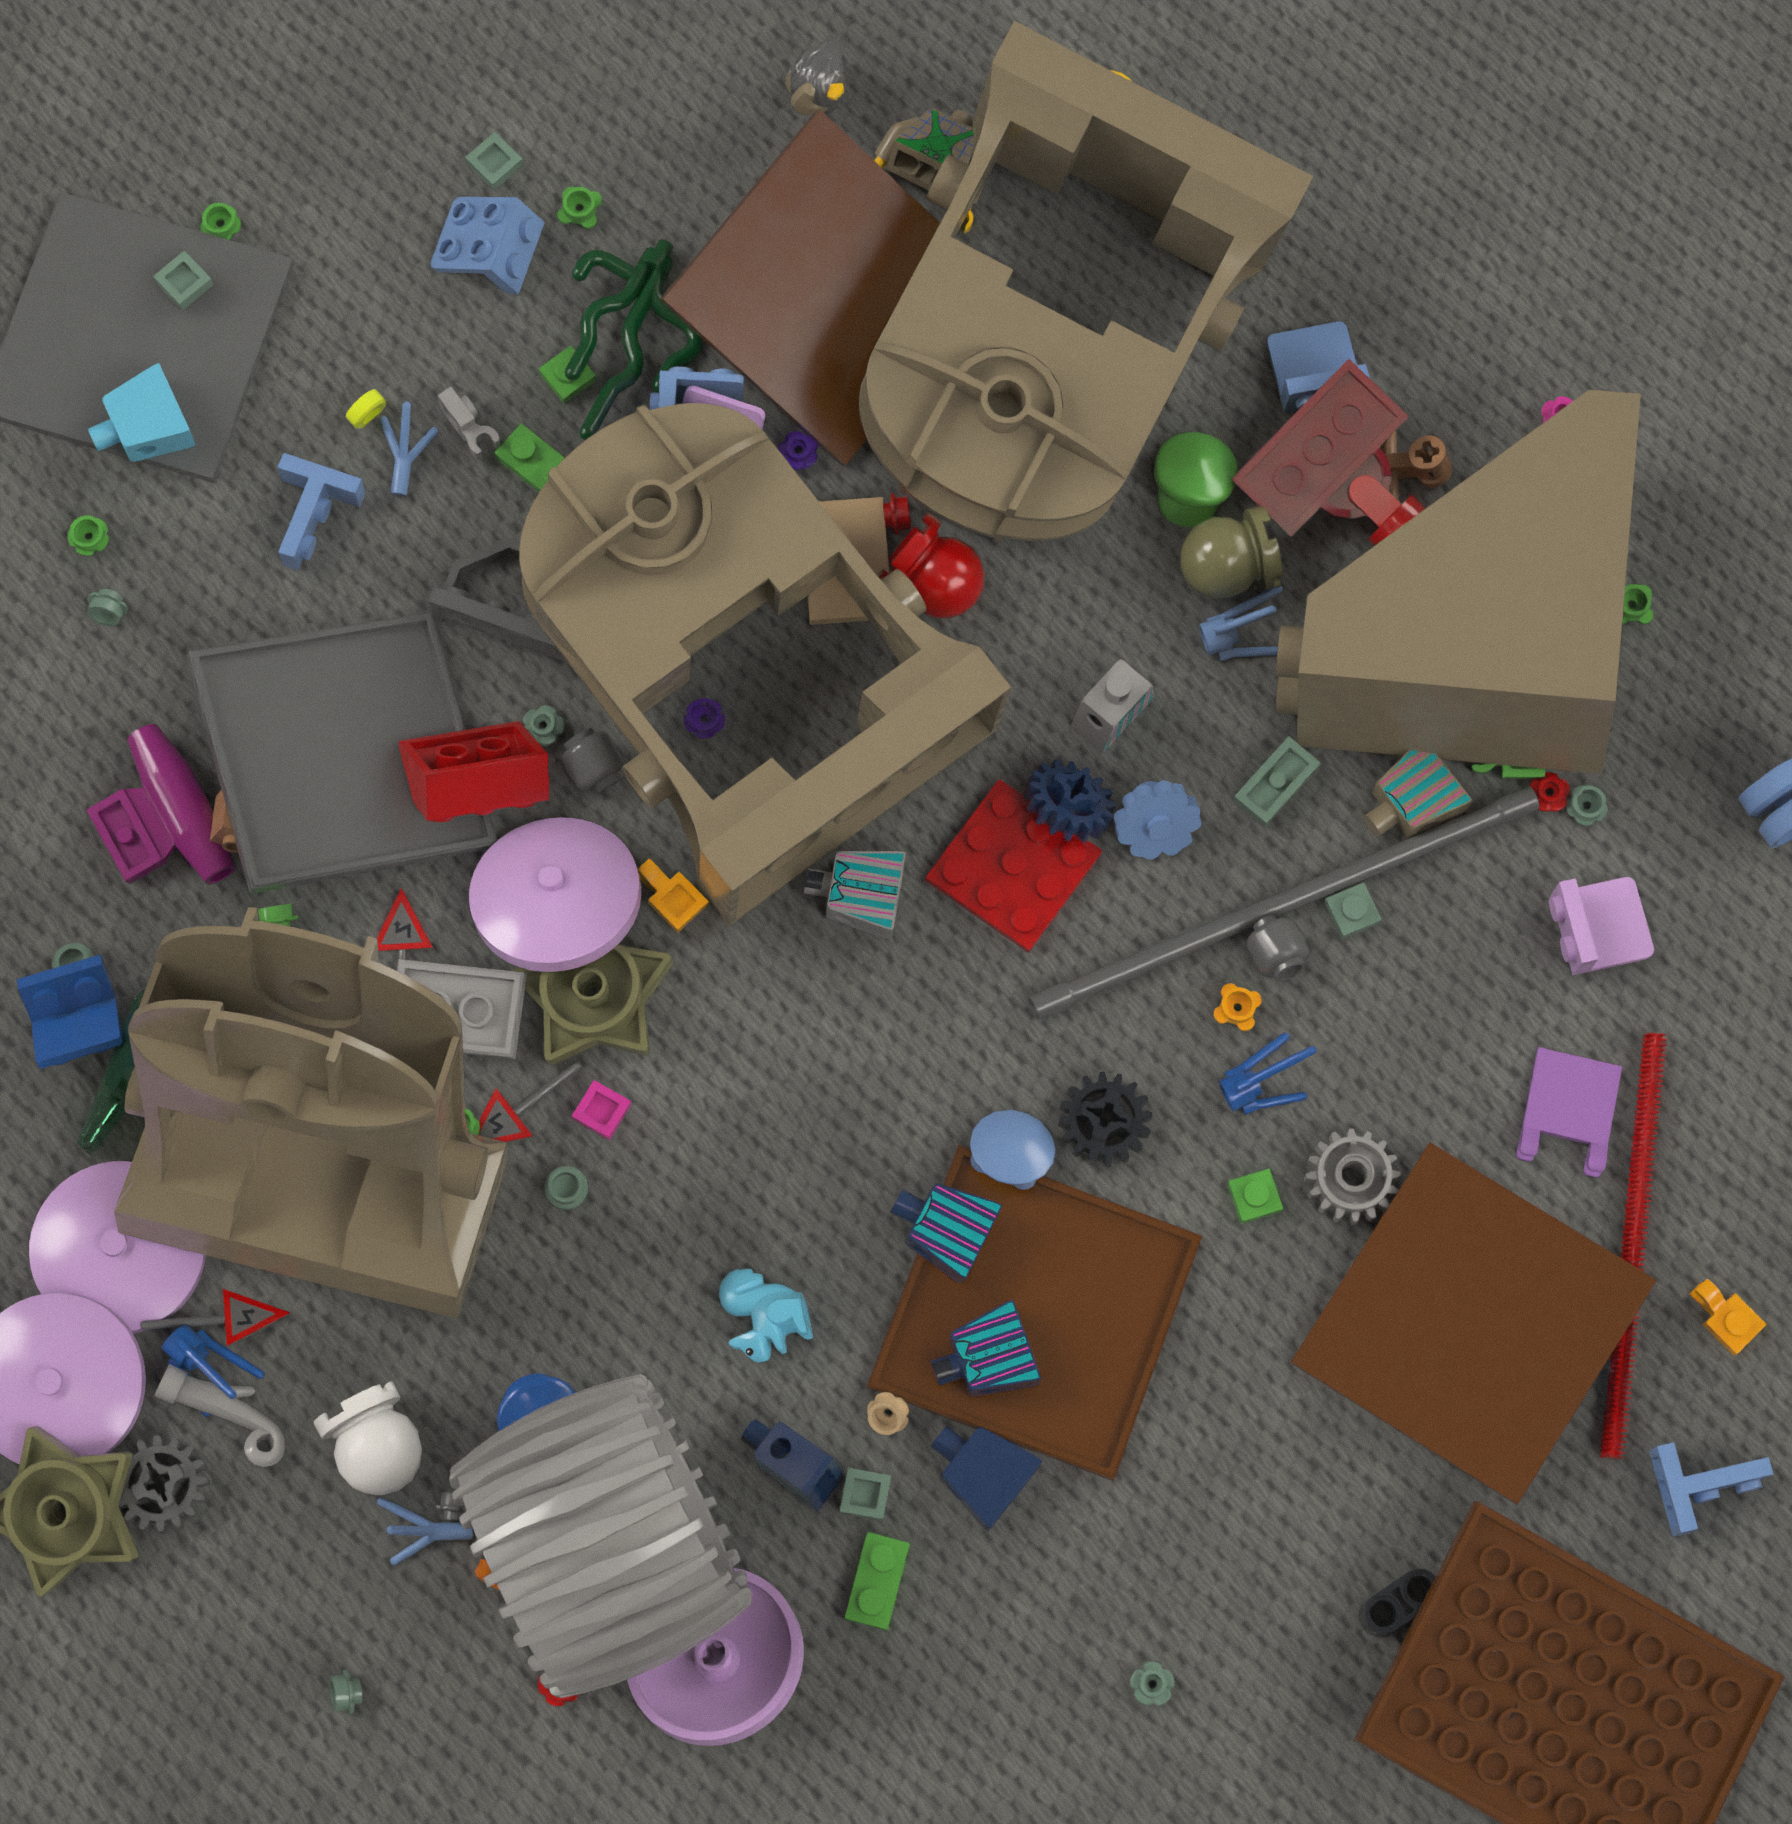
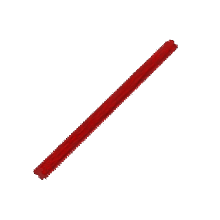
M1647 1033L1643 1035L1645 1038H1642L1645 1043H1642L1644 1048H1641V1051L1644 1053H1641L1643 1057L1640 1059L1642 1062L1640 1064L1641 1069H1639L1641 1074L1638 1075L1641 1078L1638 1079L1640 1084L1637 1085L1640 1088L1637 1090L1639 1094L1636 1095L1638 1098L1636 1103L1638 1105H1635L1638 1110H1635L1637 1115L1634 1116L1636 1120L1634 1121L1635 1126H1633L1636 1131H1633L1635 1136H1632L1634 1141H1632L1633 1146L1631 1149L1633 1152L1630 1154L1633 1157H1630L1632 1162L1629 1163L1631 1167L1629 1168L1630 1173H1628L1631 1178H1628L1630 1183H1627L1629 1188H1627L1628 1194L1626 1196L1628 1199H1626V1202L1628 1204H1625L1627 1208L1625 1209L1626 1215H1624L1626 1220L1623 1221L1625 1223L1623 1225L1625 1230L1622 1231L1624 1241H1621L1623 1246H1621L1622 1252H1620L1622 1255L1621 1259L1640 1269L1639 1266H1644L1640 1261L1645 1260V1258H1640V1256L1645 1255V1253H1641V1250L1644 1251L1646 1248L1641 1246L1646 1244L1642 1240L1647 1239V1237L1642 1236L1648 1233L1644 1232L1643 1229H1647L1648 1227L1644 1226V1224L1649 1223V1221H1644V1219L1649 1218V1216H1645V1213H1650L1645 1208H1649L1650 1206L1646 1205V1203L1651 1202V1200H1646V1198L1651 1197V1195H1647V1192H1652L1647 1187L1652 1186L1648 1182L1653 1181V1179H1648V1177L1653 1176V1174H1649V1171L1652 1172L1654 1169L1649 1167L1654 1165L1650 1161L1655 1160L1651 1156L1656 1154L1651 1153V1151L1656 1150L1652 1145L1655 1146L1657 1144L1652 1142V1140L1657 1139L1653 1135L1658 1134V1132H1653V1130L1658 1129L1654 1125L1659 1124L1654 1119L1657 1120L1659 1116H1655V1114L1660 1113V1111H1655V1109L1660 1108L1656 1104L1661 1103V1101L1656 1099L1661 1098L1657 1093L1660 1094L1662 1092L1657 1089L1662 1087L1658 1083L1663 1082V1080L1658 1079L1663 1077L1659 1073L1664 1072L1660 1068L1665 1066L1660 1064V1062L1663 1063L1665 1061L1661 1057L1664 1058L1666 1054H1661V1052L1666 1051L1662 1047L1667 1046V1044L1662 1043L1667 1041V1039L1663 1038V1036H1667L1664 1033ZM1636 1316L1611 1354L1612 1358H1609L1611 1363H1609L1610 1369H1608L1610 1372L1608 1374L1609 1379L1607 1380L1609 1385H1606L1608 1390H1606L1607 1396H1605L1607 1401H1605L1606 1406H1604L1606 1412H1604L1605 1417H1603L1605 1422L1603 1423L1604 1428H1602L1603 1433L1601 1434L1603 1439H1601L1602 1444H1600L1602 1447L1600 1450L1601 1455H1599L1600 1458L1625 1459L1620 1454H1625L1621 1449L1626 1448L1621 1443H1626L1622 1438L1627 1437V1435L1622 1433L1627 1432L1623 1427H1627L1628 1424L1623 1423L1629 1420L1625 1419L1624 1416H1629L1625 1411L1630 1410V1408H1625V1405H1630L1626 1400L1631 1399L1626 1397V1395L1631 1394L1627 1389H1632L1627 1384L1632 1383L1628 1379L1633 1378V1376L1628 1374L1633 1372L1629 1368L1634 1367V1365H1630V1362L1635 1361L1630 1359V1357L1635 1356L1631 1352L1636 1351V1349L1631 1348V1346H1636L1632 1341L1637 1340V1338H1632L1633 1335H1637V1333L1633 1332V1330L1638 1329L1633 1327V1325L1638 1324V1322H1634L1635 1319H1639Z

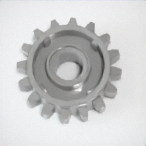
M1349 1129L1344 1138L1333 1132L1329 1137V1146L1320 1141L1315 1147L1321 1157L1310 1156L1306 1164L1315 1169L1312 1172L1306 1173L1304 1177V1182L1314 1184V1188L1309 1192L1308 1197L1309 1199L1319 1198L1321 1205L1318 1211L1323 1213L1329 1209L1334 1213L1333 1221L1336 1223L1342 1216L1349 1217L1351 1225H1356L1359 1217L1364 1215L1368 1222L1373 1221L1376 1217L1375 1208L1385 1213L1389 1207V1203L1384 1196L1395 1198L1399 1191L1391 1185V1182L1398 1181L1401 1177V1172L1392 1170L1391 1166L1397 1157L1396 1155L1387 1156L1384 1151L1387 1143L1384 1140L1378 1144L1371 1140L1372 1133L1369 1131L1363 1137L1356 1136L1354 1129ZM1345 1168L1357 1169L1363 1177V1184L1359 1186L1348 1185L1342 1178V1170Z

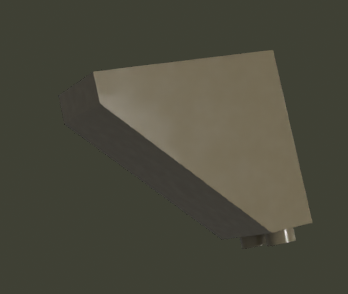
M1588 390L1307 595L1304 627L1281 625L1276 676L1278 677L1276 713L1298 715L1297 743L1300 746L1404 756L1409 750L1435 753L1440 759L1602 774L1616 702L1641 394Z

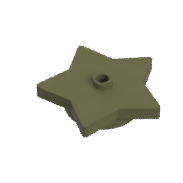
M618 944L601 958L575 969L540 972L519 967L512 970L527 974L525 992L544 1011V1056L549 1065L557 1064L597 1044L644 1056L650 1054L645 1004L674 962L668 953ZM592 988L601 989L596 995L588 997V992Z
M34 1426L27 1429L17 1477L8 1488L0 1493V1533L11 1539L14 1546L23 1554L37 1596L41 1597L50 1593L83 1562H128L137 1559V1549L119 1508V1502L132 1460L131 1452L79 1456L41 1427ZM62 1504L65 1506L66 1515L62 1512Z

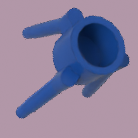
M1283 1033L1242 1064L1226 1071V1077L1218 1082L1232 1112L1242 1108L1244 1114L1247 1115L1258 1109L1305 1100L1307 1098L1305 1092L1257 1100L1256 1096L1262 1094L1259 1082L1314 1055L1317 1051L1316 1047L1310 1046L1255 1074L1252 1070L1247 1072L1289 1040V1034Z
M187 1324L175 1330L162 1347L163 1351L171 1358L167 1363L168 1365L171 1364L187 1371L186 1367L190 1371L198 1367L230 1399L236 1398L237 1394L205 1361L209 1355V1351L206 1348H209L259 1379L265 1376L262 1370L214 1341L203 1329L196 1333ZM201 1411L205 1417L211 1415L209 1413Z

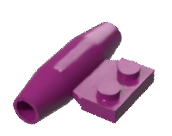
M149 724L134 731L128 737L127 742L143 788H122L86 810L125 882L132 884L166 864L175 847H177L207 885L226 879L235 872L236 866L231 852L224 850L221 844L210 841L214 809L189 763L157 724Z

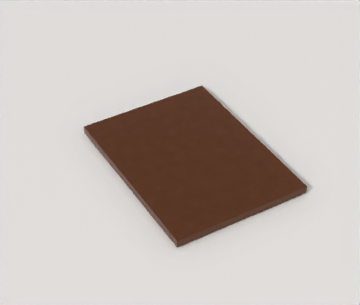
M1474 1501L1353 1741L1499 1824H1715L1785 1676L1481 1502ZM1515 1713L1514 1716L1509 1720L1511 1714Z

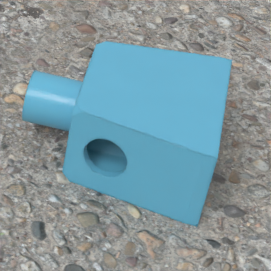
M159 363L149 367L106 394L102 401L110 419L88 428L98 452L121 442L129 461L132 462L191 448L196 445Z

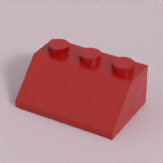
M520 721L399 741V751L413 803L427 821L448 822L455 816L467 814L488 815L493 813L495 809L507 807L528 808L533 806L535 802L549 800L548 753Z

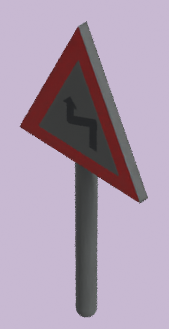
M401 888L377 936L378 951H398V959L407 960V950L434 948Z
M573 1063L514 1109L510 1107L496 1088L479 1119L480 1131L478 1135L506 1143L532 1138L533 1135L518 1116L580 1070L582 1067L581 1063Z
M223 1289L224 1315L142 1321L140 1327L143 1330L181 1327L185 1324L189 1326L225 1324L226 1346L229 1348L280 1321L291 1312Z

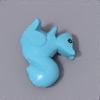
M752 1269L733 1270L722 1280L719 1287V1299L722 1308L734 1316H751L753 1330L732 1338L728 1344L734 1349L741 1350L752 1361L760 1364L766 1363L771 1356V1343L774 1344L781 1354L787 1353L785 1337L788 1334L797 1332L804 1339L809 1340L813 1338L808 1308L802 1292H795L782 1284H764L762 1274L753 1273Z

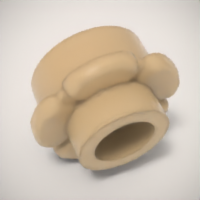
M882 1392L875 1396L874 1401L869 1402L867 1407L868 1422L877 1433L891 1435L903 1430L908 1424L907 1414L909 1413V1408L902 1398H897L890 1392ZM885 1410H891L892 1415L886 1414Z

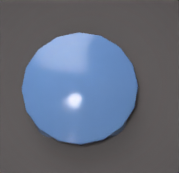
M1015 1110L995 1111L982 1118L973 1129L970 1141L972 1152L970 1161L976 1171L985 1173L997 1182L1014 1185L1018 1189L1025 1190L1033 1187L1036 1180L1043 1177L1050 1169L1056 1149L1051 1133L1041 1121L1033 1116Z

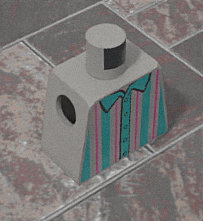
M1118 660L1083 698L1071 728L1103 754L1155 697L1153 685L1124 660ZM1093 715L1097 717L1103 727L1095 724L1091 717Z
M836 852L833 872L808 868L804 894L828 897L827 919L885 939H892L906 852Z

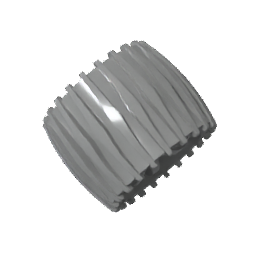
M642 1374L593 1386L540 1407L489 1437L450 1469V1485L453 1489H456L452 1494L453 1501L456 1506L465 1505L467 1510L459 1517L463 1529L473 1527L478 1540L470 1546L471 1552L474 1557L484 1554L491 1570V1574L485 1576L483 1580L487 1587L497 1584L506 1602L505 1605L498 1609L501 1617L504 1619L513 1616L520 1629V1632L513 1637L516 1645L519 1648L529 1645L534 1655L528 1658V1665L533 1671L544 1669L545 1673L540 1676V1681L545 1688H549L550 1693L555 1697L565 1698L597 1690L656 1668L712 1636L752 1603L751 1589L745 1585L748 1582L746 1573L743 1570L735 1572L733 1568L740 1561L738 1551L735 1549L727 1551L723 1543V1539L730 1535L726 1524L716 1526L709 1511L717 1506L714 1496L706 1499L703 1498L695 1481L702 1477L703 1473L700 1467L689 1469L682 1455L683 1452L689 1449V1445L684 1438L676 1441L673 1438L669 1429L675 1426L676 1421L671 1413L660 1414L658 1409L664 1405V1401L659 1393H653L655 1390L654 1385Z

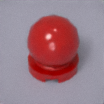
M928 512L922 518V521L926 524L924 529L919 531L916 527H913L888 560L893 565L889 573L882 569L877 576L882 580L896 569L900 570L913 583L926 606V611L923 614L931 618L951 619L965 614L977 603L984 590L985 571L981 558L969 544L956 537H939L940 534L937 531L942 522Z

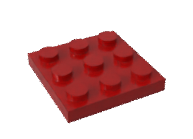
M999 779L925 877V882L1029 953L1097 862L1103 850L1088 840L1081 842L1077 835H1073L1070 841H1067L1064 838L1063 832L1057 831L1054 835L1050 834V826L1047 823L1038 825L1035 822L1039 816L1038 813L1027 811L1026 808L1030 801L1024 799L1022 794Z

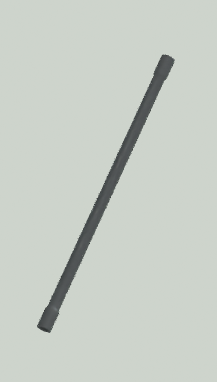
M1530 786L1496 799L1490 805L1079 978L1069 982H1061L1028 996L1030 1005L1038 1020L1074 1005L1075 1002L1250 929L1257 921L1270 915L1281 916L1499 823H1507L1538 810L1539 802L1537 796Z

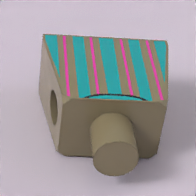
M1409 750L1375 784L1372 794L1380 805L1364 815V821L1370 831L1377 837L1394 825H1397L1405 837L1409 839L1463 814L1468 810L1472 798L1437 754Z

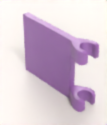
M1538 1047L1516 1158L1527 1162L1532 1161L1538 1151L1540 1133L1588 1144L1589 1147L1583 1172L1587 1176L1598 1178L1606 1167L1608 1142L1622 1066Z

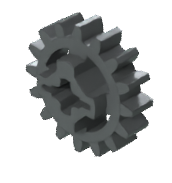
M155 1435L153 1446L151 1447L141 1439L138 1440L137 1447L139 1452L135 1455L132 1454L122 1497L119 1502L120 1509L129 1508L124 1519L131 1524L140 1517V1529L148 1532L152 1524L156 1523L158 1532L166 1534L168 1523L170 1522L180 1530L184 1528L182 1517L185 1514L195 1519L199 1516L193 1508L195 1502L206 1503L208 1500L199 1492L200 1487L210 1485V1480L207 1477L199 1476L198 1474L206 1467V1464L203 1460L192 1462L191 1460L196 1450L192 1446H188L181 1452V1441L176 1437L172 1438L168 1446H165L164 1440L160 1435ZM157 1456L174 1457L182 1463L168 1467L162 1465ZM141 1466L142 1473L139 1481L132 1485L135 1472ZM153 1469L165 1479H170L164 1484L166 1489L164 1493L167 1499L156 1490H150V1488L156 1485L154 1478L156 1475ZM189 1483L186 1497L180 1504L178 1496L181 1488ZM154 1502L159 1504L163 1513H149L142 1510L139 1505Z

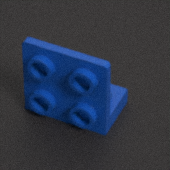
M101 955L17 979L18 991L32 1023L35 1061L38 1068L62 1065L75 1058L108 1051L112 1047L123 1043L117 996Z

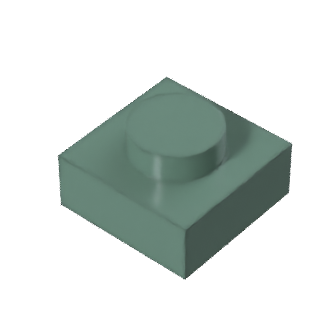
M496 132L491 134L465 157L466 165L493 191L524 166L523 159Z
M185 251L180 253L153 276L155 283L182 311L214 285L211 277Z
M1364 882L1329 896L1324 900L1341 939L1375 926L1382 921Z
M848 1468L839 1513L883 1521L891 1475Z

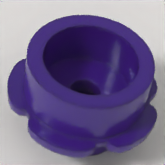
M800 431L787 434L785 440L779 443V452L794 470L809 468L818 458L816 453L818 444ZM797 447L802 449V452L799 454L794 451Z
M702 698L691 702L687 706V715L683 719L684 726L688 732H694L697 738H711L716 731L720 732L723 729L725 716L721 713L722 708L716 701ZM702 716H707L708 721L702 722L700 718Z

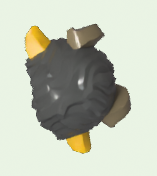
M837 36L829 42L823 41L820 46L803 52L788 72L786 86L792 94L791 105L799 114L809 116L813 115L817 110H821L825 114L827 111L835 110L836 104L849 96V92L843 86L846 77L843 74L844 68L842 66L844 45L841 36Z

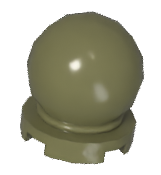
M1261 505L1245 509L1242 523L1230 517H1211L1193 526L1182 542L1180 568L1185 581L1196 592L1212 599H1231L1246 592L1254 581H1257L1264 591L1281 587L1278 579L1283 577L1281 556L1277 538L1268 540L1263 523L1270 522L1271 519L1265 507Z

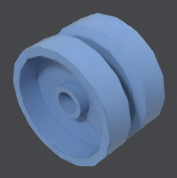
M1792 758L1770 770L1738 797L1739 802L1750 817H1762L1773 812L1762 822L1759 828V832L1771 849L1782 846L1792 840Z

